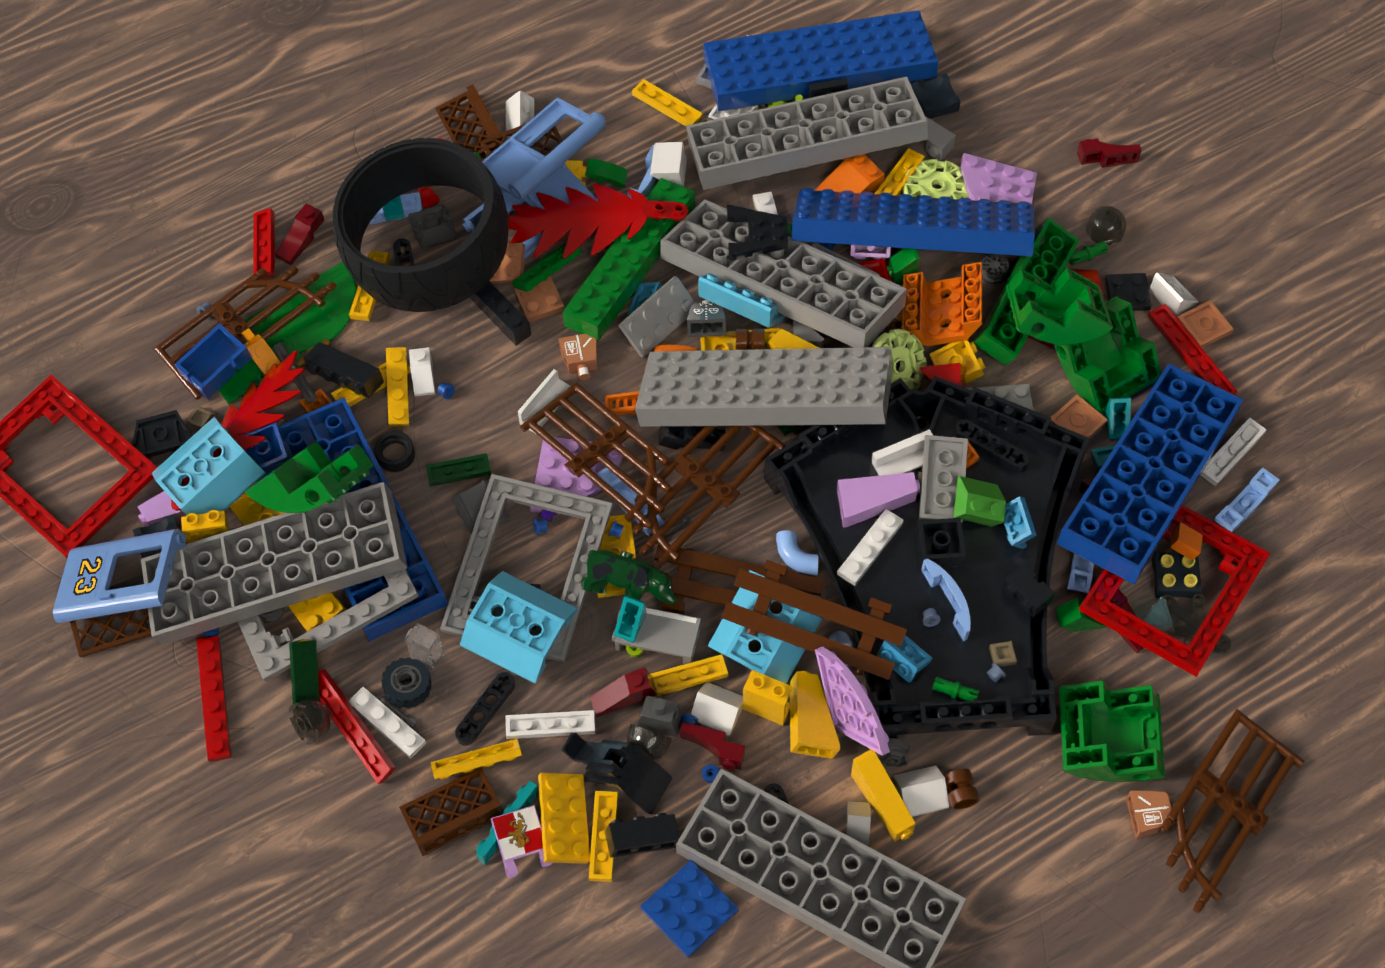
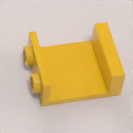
M752 670L743 688V710L783 726L790 712V703L787 701L793 686Z

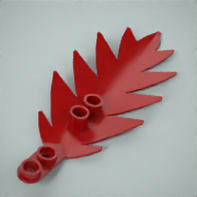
M593 184L598 202L592 197L570 187H565L571 205L550 195L537 192L536 196L544 209L527 205H512L517 214L508 217L509 230L517 232L510 243L525 242L543 232L533 254V258H536L550 249L570 231L563 254V259H566L598 228L591 251V256H594L608 247L630 226L627 239H631L640 231L647 218L682 221L688 215V208L680 202L648 201L644 195L632 189L628 190L630 198L625 194L598 184Z
M297 350L290 354L278 367L276 363L273 364L258 388L255 382L250 384L239 409L232 404L229 406L222 425L244 451L265 441L266 437L242 434L255 431L285 418L283 414L260 412L278 406L302 393L300 390L275 392L292 382L305 371L304 368L290 370L295 362ZM216 449L213 452V457H219L222 449ZM185 477L181 482V486L188 485L190 478ZM171 499L172 509L182 511Z

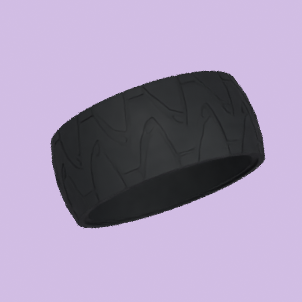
M415 138L413 140L399 141L385 148L383 147L364 158L344 179L333 206L335 243L342 262L352 278L363 290L380 303L408 312L441 310L470 298L475 292L482 289L499 269L508 245L509 220L505 200L490 170L475 154L465 147L463 148V146L454 142L451 143L450 141L436 138ZM428 186H450L466 190L484 202L482 215L471 235L456 249L434 261L414 266H393L376 262L360 252L363 235L373 217L387 203L406 192Z

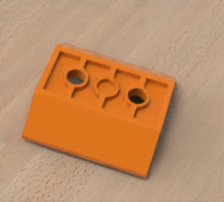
M982 262L962 265V277L926 282L923 272L903 276V287L907 288L905 307L902 309V329L909 331L910 335L914 334L921 344L933 346L964 341L982 325Z

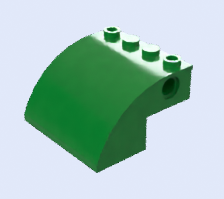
M1069 268L1063 271L1053 285L1023 269H1020L1012 281L1006 285L1007 296L1010 300V307L1012 308L1016 324L1015 328L1022 334H1028L1036 339L1052 344L1067 345L1091 341L1108 333L1113 328L1100 286Z
M1117 296L1105 302L1113 325L1111 331L1083 343L1054 344L1061 366L1077 394L1099 413L1106 411L1109 398L1130 397L1156 382L1162 374L1155 343L1139 336L1132 304Z
M316 441L284 462L245 492L254 501L269 509L284 513H302L313 510L325 502L331 504L340 498L339 496L346 493L351 487L360 482L361 479L370 474L368 469L374 463L370 461L359 444L331 462Z
M1104 681L1059 686L1064 772L1080 778L1106 782H1136L1166 778L1160 694L1156 692L1152 685L1109 690Z

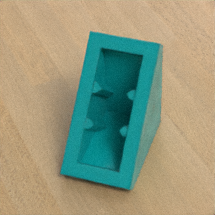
M1130 397L1109 398L1105 411V417L1108 419L1106 425L1109 439H1120L1130 424Z
M627 595L624 596L614 636L632 643L635 642L647 616L646 602Z

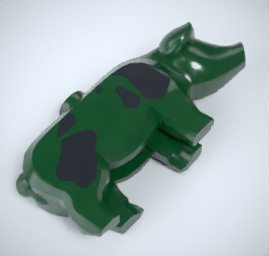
M606 550L589 551L587 573L581 583L582 590L606 595V586L610 583L613 586L625 588V595L641 600L646 592H650L658 600L670 605L679 600L673 592L670 575L645 561L633 558L634 554L626 551H621L620 554Z

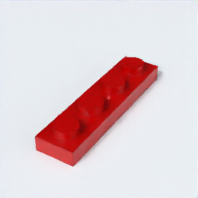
M271 208L254 213L253 274H256L262 268L267 271V274L259 278V280L275 275V212Z

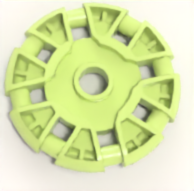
M938 159L922 161L918 167H915V174L908 176L909 179L902 189L903 194H909L912 197L928 195L932 198L943 196L950 197L951 199L969 198L968 192L965 190L966 185L961 174V168L947 160L945 162L937 161ZM936 168L944 169V170H943V172H940V171H936ZM932 185H940L942 188L935 189Z
M893 329L889 333L880 335L872 347H891L894 364L891 383L901 378L910 390L913 388L918 390L921 386V379L924 377L920 367H925L927 363L920 340L914 334L910 335V332L904 329ZM899 361V362H900V367H899V369H898V371H897V370H896V363Z

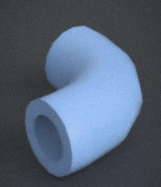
M788 530L778 532L776 534L778 553L785 564L798 573L818 575V554L802 551L798 546L797 534Z

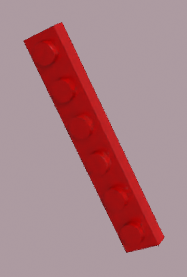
M1166 304L1148 313V318L1198 378L1237 396L1238 391Z
M218 636L196 639L207 759L209 762L230 759L231 748L220 639Z
M320 669L318 671L320 703L377 784L384 783L396 769L327 670Z

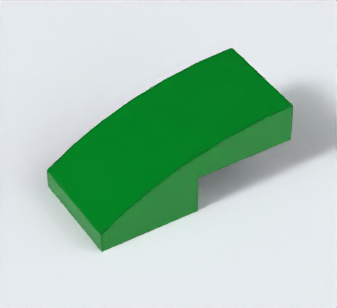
M590 158L587 162L585 176L599 183L607 181L622 188L625 185L628 170L610 162Z

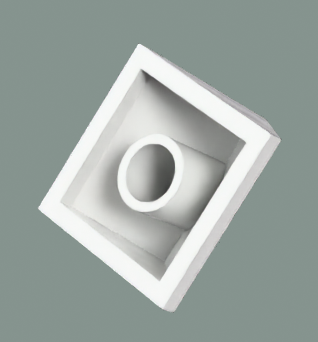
M683 142L655 143L650 175L659 180L663 178L684 187L687 157Z
M1158 272L1154 275L1149 292L1162 305L1166 304L1176 317L1199 303L1173 275Z
M706 682L697 693L691 715L698 718V725L726 732V736L730 737L743 709V696Z
M936 765L893 775L896 789L912 817L949 808L945 777Z

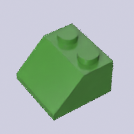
M958 476L953 518H961L964 521L991 527L1003 523L1006 500L998 485Z

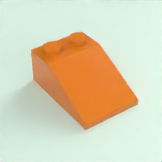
M865 154L848 157L815 191L831 189L834 192L849 190L853 193L872 192L874 194L883 183L885 173Z

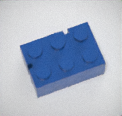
M219 323L174 365L181 376L209 399L236 374L235 369L240 370L252 359V356L247 347Z

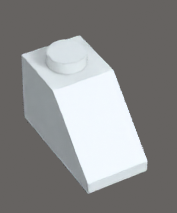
M430 348L410 349V368L414 396L435 394Z

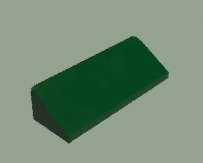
M301 639L289 643L293 708L317 705L320 701L316 640Z

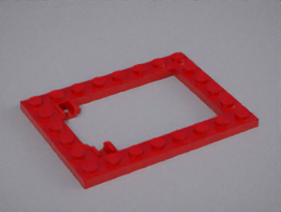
M52 375L0 421V498L66 558H68L72 548L84 546L154 479L152 472L158 468ZM43 415L54 425L61 418L67 416L128 470L113 487L68 529L5 473L14 463L4 452L8 448L7 445L36 418L40 419Z
M1182 505L1163 539L1168 541L1173 529L1182 522L1202 534L1203 542L1220 550V554L1225 557L1218 569L1231 575L1189 646L1111 603L1112 598L1124 582V579L1105 569L1080 605L1079 611L1197 677L1271 553Z

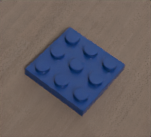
M691 860L640 906V909L687 958L694 954L739 910Z

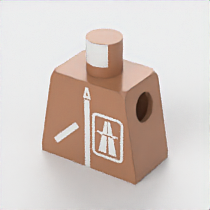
M587 334L558 338L560 352L569 374L578 373V377L582 381L590 379V371L597 370L596 338Z
M1130 791L1126 800L1135 838L1141 839L1166 831L1162 828V824L1175 803L1170 804L1167 792Z

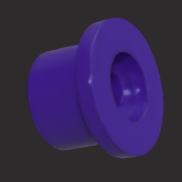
M543 510L540 517L551 522L558 513Z

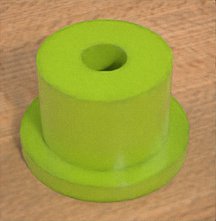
M626 646L627 653L634 658L640 656L643 651L640 648Z

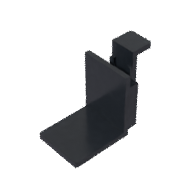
M572 732L562 747V751L571 760L587 764L585 768L586 773L583 776L584 782L618 787L647 814H652L672 780V776L643 749L632 746L630 743L602 740L601 743L584 741L577 733Z

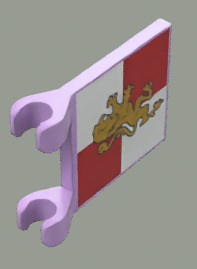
M534 805L491 818L508 878L518 875L514 860L539 853L542 867L545 868L552 864L544 863L542 828Z

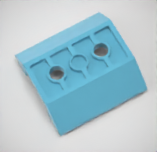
M712 273L699 277V297L769 328L782 323L786 317L776 312L778 306L773 304V301L769 298H759L754 295L753 291L748 289L741 290L736 287L735 283L730 281L723 282L719 280L717 275Z
M213 417L152 472L155 481L186 515L190 513L204 514L211 510L225 511L247 489L252 487L266 474L255 460L234 440L216 417ZM221 448V455L216 458L213 457V452ZM185 477H189V484L181 486L182 480Z
M749 570V572H751V573H754V574H757V575H759V576H762V575H760V574H758V573H755V572ZM739 588L732 603L753 611L759 594ZM781 603L782 611L778 614L772 613L769 607L766 616L815 633L822 620V617ZM722 619L708 647L751 670L787 684L805 649L759 633L758 637L745 633L746 627ZM753 640L761 643V649L755 653L749 650V643Z
M502 571L488 583L468 617L460 646L536 684L546 667L545 659L563 627L568 628L578 608ZM496 607H501L504 610L503 614L499 617L492 615V610ZM533 626H539L542 628V631L539 635L533 636L530 634V629Z

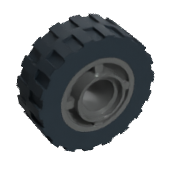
M407 657L404 659L399 658L397 661L394 660L386 667L385 672L382 674L384 694L391 704L397 705L399 708L416 707L418 704L423 703L430 694L429 691L432 686L429 670L418 659ZM405 681H411L408 685L402 684Z

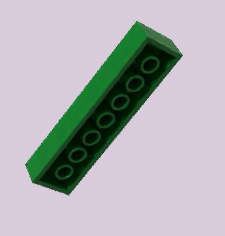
M1049 217L1037 226L1034 235L1033 255L1020 256L973 341L974 344L1004 366L1017 358L1028 334H1022L1015 328L1016 324L1012 308L1010 307V300L1007 296L1006 285L1012 281L1020 269L1053 285L1062 274L1080 240Z

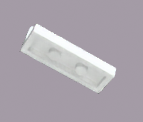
M518 91L506 101V131L527 124L534 118L533 97ZM511 136L506 137V138H505V142H506Z
M553 369L518 410L520 425L571 387L559 379L557 370ZM545 416L537 424L542 427L548 418Z
M930 429L872 454V464L878 475L909 473L923 466L925 435H933Z

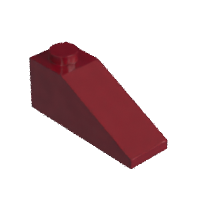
M644 667L621 676L590 696L595 717L597 718L643 701L646 696L654 697L658 694L652 675Z

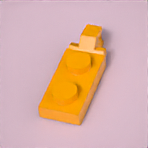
M249 328L241 333L246 340V343L243 345L247 347L252 360L264 376L273 364L276 363L277 367L281 364L263 337L261 338L259 334L255 336Z

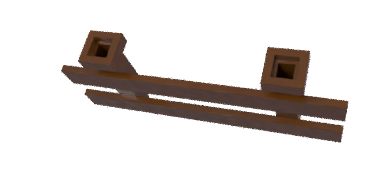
M659 543L654 560H658L665 552ZM680 548L677 551L680 555L679 560L674 562L670 558L667 561L668 563L679 565L676 577H671L673 592L679 600L673 605L663 602L662 611L685 615V603L683 602L685 597L726 606L727 601L732 603L738 591L690 581L693 568L731 577H737L739 569L748 572L751 570L764 577L767 571L761 565L701 553L690 548ZM789 571L786 578L780 577L779 583L809 594L821 596L825 579ZM779 602L772 603L770 611L774 614L780 613L782 611V604Z
M766 560L764 570L767 571L765 577L739 569L734 586L759 594L753 611L727 601L722 619L746 627L745 633L758 637L759 633L814 653H816L815 649L823 646L829 651H833L844 664L851 666L850 671L862 676L865 671L887 680L890 679L895 663L870 653L876 638L902 646L907 629L883 621L884 615H889L891 612V604L871 597L868 608L872 610L870 615H866L779 583L781 576L786 578L788 567L770 560ZM772 600L863 632L858 648L855 649L766 616Z

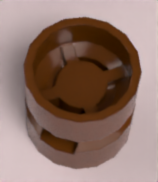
M736 328V350L764 349L765 329L753 328L749 332L747 328Z
M957 769L944 775L946 789L950 792L948 798L952 809L969 808L980 801L976 787L972 786L974 780L970 769Z

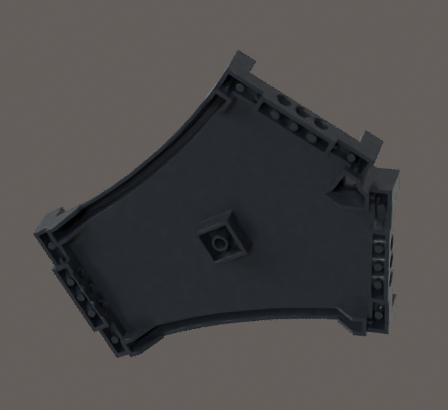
M934 376L929 388L924 391H917L914 388L910 390L901 378L891 383L886 424L814 425L800 433L799 439L765 458L764 480L775 494L780 491L802 521L828 569L842 605L870 615L872 609L868 608L871 597L891 604V612L889 615H884L883 621L907 629L905 635L932 657L931 662L920 670L910 683L894 670H892L889 680L864 671L868 698L888 738L897 739V735L1024 726H1027L1028 736L1050 735L1057 715L1054 701V679L1049 668H1047V607L1033 618L1029 613H1025L1020 608L1019 603L1014 598L1006 595L1003 585L1005 578L1025 563L1036 574L1035 579L1039 583L1043 581L1050 587L1053 555L1061 518L1068 494L1083 461L1090 438L1051 423V417L976 387L969 390L937 376ZM969 420L1028 455L1027 468L1024 471L1016 472L973 448L979 455L980 460L966 468V478L998 485L1006 500V504L1019 496L1025 498L1037 535L1026 541V548L1021 549L1011 546L1007 539L1006 527L1003 523L991 527L964 520L961 523V518L919 520L921 494L917 493L916 501L890 510V512L904 520L903 524L859 582L854 586L837 575L838 569L880 517V515H877L849 527H843L837 495L838 480L879 476L872 464V454L929 429L933 436L957 438L954 432L957 422ZM964 428L963 430L961 429V432L963 433L965 431H968L967 428ZM985 437L977 438V442L980 444L988 442ZM1003 447L995 448L997 454L1003 455L1006 453ZM1022 459L1015 460L1017 464L1022 462ZM922 467L911 471L914 472L915 480H918V473L922 472ZM925 559H929L943 568L953 578L963 593L968 605L971 623L967 640H962L953 625L956 612L941 586L931 587L921 569ZM929 608L935 609L941 619L937 625L927 627L923 624V612ZM851 628L858 648L863 632ZM876 638L870 654L877 656L884 640ZM1012 641L1017 663L999 667L1006 676L994 682L987 674L993 664L989 646L990 644ZM936 676L954 683L958 681L961 682L960 685L980 690L978 697L973 699V701H966L957 697L953 699L951 695L932 690Z

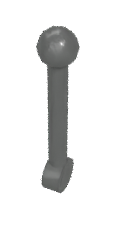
M685 516L682 521L673 526L664 538L683 524H688L691 520L689 516Z
M386 697L380 698L379 701L407 721L409 727L416 725L414 718L407 717L390 704Z

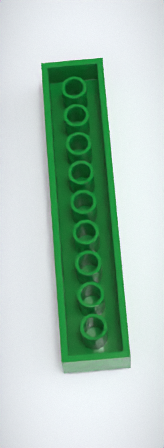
M661 178L647 196V200L680 202L687 206L688 214H690L695 208V191ZM647 218L644 226L631 239H627L631 226L621 234L563 310L564 327L580 334H587L599 341L660 257L661 239L681 221Z

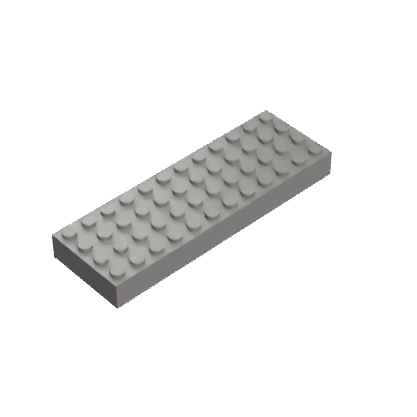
M907 77L686 126L689 147L703 190L928 140L927 120Z
M708 200L702 201L661 239L660 259L697 276L708 273L715 274L723 282H733L741 290L748 289L753 291L754 295L759 298H769L773 301V304L778 306L776 312L854 348L868 347L905 307L907 288L803 242L792 241V238L789 236L788 249L765 254L763 251L755 252L751 257L745 258L744 255L737 256L736 260L729 261L728 243H749L748 222H727V209Z
M891 347L649 352L635 411L640 427L886 424L894 367Z
M384 482L341 495L333 503L328 504L325 502L310 511L284 513L186 544L182 550H178L175 553L163 605L148 608L152 637L162 645L407 569L392 491ZM161 553L141 559L144 584L153 582Z
M722 768L676 843L677 854L885 968H932L966 902V898Z

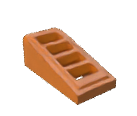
M639 391L605 395V406L615 415H636L635 407ZM612 401H616L615 408H612Z

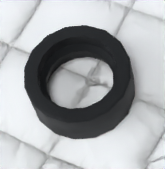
M387 432L380 436L375 443L374 451L377 462L381 468L387 471H403L414 461L415 450L413 442L403 432ZM399 443L406 446L407 452L399 459L389 460L383 456V450L390 444Z

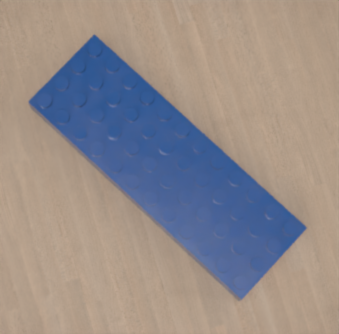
M919 10L703 43L704 63L707 66L718 111L794 100L797 95L807 98L809 97L810 84L846 78L848 82L847 90L902 77H907L909 82L937 77L938 59Z
M804 188L799 191L792 224V241L1020 256L1033 255L1035 235L1034 204L1026 201L1019 203H1010L1007 200L991 202L988 199L975 201L969 198L951 199L946 196L940 198H932L928 195L912 197L909 194L894 196L890 193L878 195L872 192L853 193L849 190L834 192L831 189L815 191L812 188Z
M1168 363L1065 523L1057 544L1135 585L1237 416L1243 399Z
M345 397L278 426L289 459L316 441L331 462L358 444L374 465L368 469L370 474L361 479L360 482L344 494L384 482L391 490ZM394 494L393 499L408 567L406 570L419 597L363 627L362 629L368 641H372L448 605L445 594ZM381 576L343 589L353 607L389 587L385 577Z

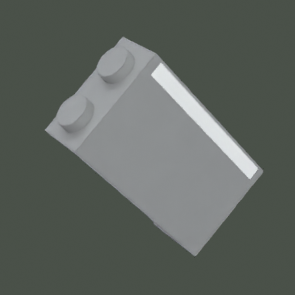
M646 607L647 616L634 643L612 635V642H615L616 651H620L621 645L683 657L684 665L693 662L701 630V618Z

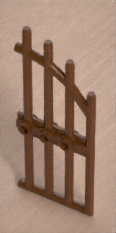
M296 266L290 268L288 272H285L277 279L259 280V278L267 274V271L262 268L154 347L153 350L193 397L198 400L202 397V394L195 386L191 385L181 376L174 364L220 323L242 344H245L246 340L241 335L243 331L249 328L256 336L252 329L299 293L309 298L263 332L260 336L266 341L315 303L319 307H323L326 302L322 298L336 288V284L331 282L325 288L323 287L317 293H314L307 287L319 279L320 276L317 272L311 274L309 278L298 284L288 281L291 276L296 275L299 271ZM265 287L235 310L229 304L231 300L248 288ZM278 287L290 290L247 323L241 318L243 313ZM211 315L218 321V323L172 357L165 351V349Z
M577 382L520 425L523 432H526L528 429L533 430L568 460L564 465L574 476L576 475L579 478L584 474L628 512L624 516L628 522L635 518L640 523H643L646 528H653L654 524L640 512L646 503L650 504L658 512H664L665 507L663 504L658 502L651 494L654 484L661 487L667 493L672 490V487L657 475L655 459L664 465L669 464V459ZM577 393L615 425L605 431L572 404L568 398ZM559 405H562L599 437L590 444L552 411ZM546 416L578 443L583 450L576 456L573 455L539 426L537 422ZM630 437L645 449L648 466L626 449L622 443ZM615 449L648 477L645 488L641 487L606 456ZM600 462L640 496L639 500L633 506L590 468Z
M758 425L745 426L752 431L751 435L713 473L705 465L743 426H732L697 461L689 454L717 427L705 426L658 474L663 480L673 470H676L683 476L672 487V490L666 493L658 502L662 503L665 507L689 482H692L699 488L661 527H659L656 517L660 512L648 504L645 516L654 524L651 529L653 536L641 547L639 552L645 555L659 543L665 552L658 558V561L653 563V566L660 569L670 558L677 562L680 558V555L677 553L680 547L721 505L726 508L732 505L740 495V492L736 489L775 448L780 450L786 445ZM759 437L769 443L730 484L721 479L722 475ZM654 484L651 495L657 499L658 485ZM705 493L715 499L670 546L664 538L666 533ZM639 495L636 496L635 503L639 500ZM639 522L632 531L637 535L645 526Z
M1238 709L1233 713L1162 824V828L1168 831L1172 827L1173 822H1175L1178 840L1171 853L1172 855L1167 859L1166 865L1173 867L1178 858L1183 855L1189 869L1180 882L1178 890L1184 893L1194 878L1204 888L1193 908L1197 913L1204 909L1210 897L1215 901L1221 897L1222 894L1216 889L1250 833L1253 832L1257 836L1267 823L1266 821L1269 817L1263 812L1292 765L1295 764L1299 768L1304 763L1303 759ZM1240 722L1250 731L1220 778H1217L1208 769ZM1258 736L1268 745L1239 791L1235 792L1226 784ZM1276 750L1286 759L1255 807L1245 797ZM1195 789H1197L1207 798L1186 829L1183 808ZM1215 803L1225 813L1194 860L1188 844ZM1235 818L1244 826L1209 881L1200 869L1231 819Z

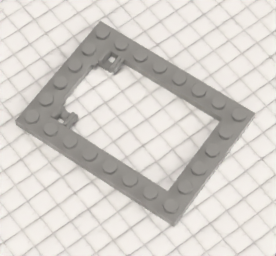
M491 474L440 630L444 633L462 637L467 619L473 611L471 609L472 604H477L480 597L475 595L506 501L584 519L583 529L560 599L578 608V611L568 628L563 627L546 657L547 659L565 663L587 592L582 590L581 583L587 573L588 554L590 550H600L613 504ZM536 626V630L530 629V634L537 636L541 633L542 628Z
M403 569L384 575L389 587L294 639L288 627L283 629V633L279 636L271 635L270 631H267L260 615L238 621L263 680L267 682L291 668L289 643L301 639L316 640L317 653L419 597L407 570Z

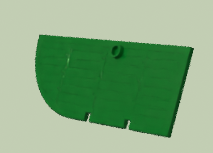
M343 262L320 274L319 279L307 287L312 292L317 293L323 287L325 288L327 284L334 282L336 288L322 298L326 302L325 305L319 307L315 303L266 340V343L276 356L277 354L273 349L274 345L283 343L289 354H292L295 350L298 351L295 359L296 363L302 358L301 353H306L311 347L325 339L331 342L346 327L350 320L349 313L356 294V284ZM299 293L252 330L256 335H261L309 298ZM265 307L264 309H262V310H260L259 312L255 313L254 315L248 317V318L245 319L244 321L247 323V322L250 321L252 318H254L256 315H258L260 312H262L263 310H265L267 307ZM252 359L240 370L236 368V374L218 390L228 405L244 396L252 382H255L256 387H259L264 374Z

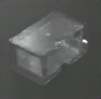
M416 623L414 628L409 629L405 641L411 658L418 659L425 666L434 669L444 654L443 645L440 644V635L419 623Z

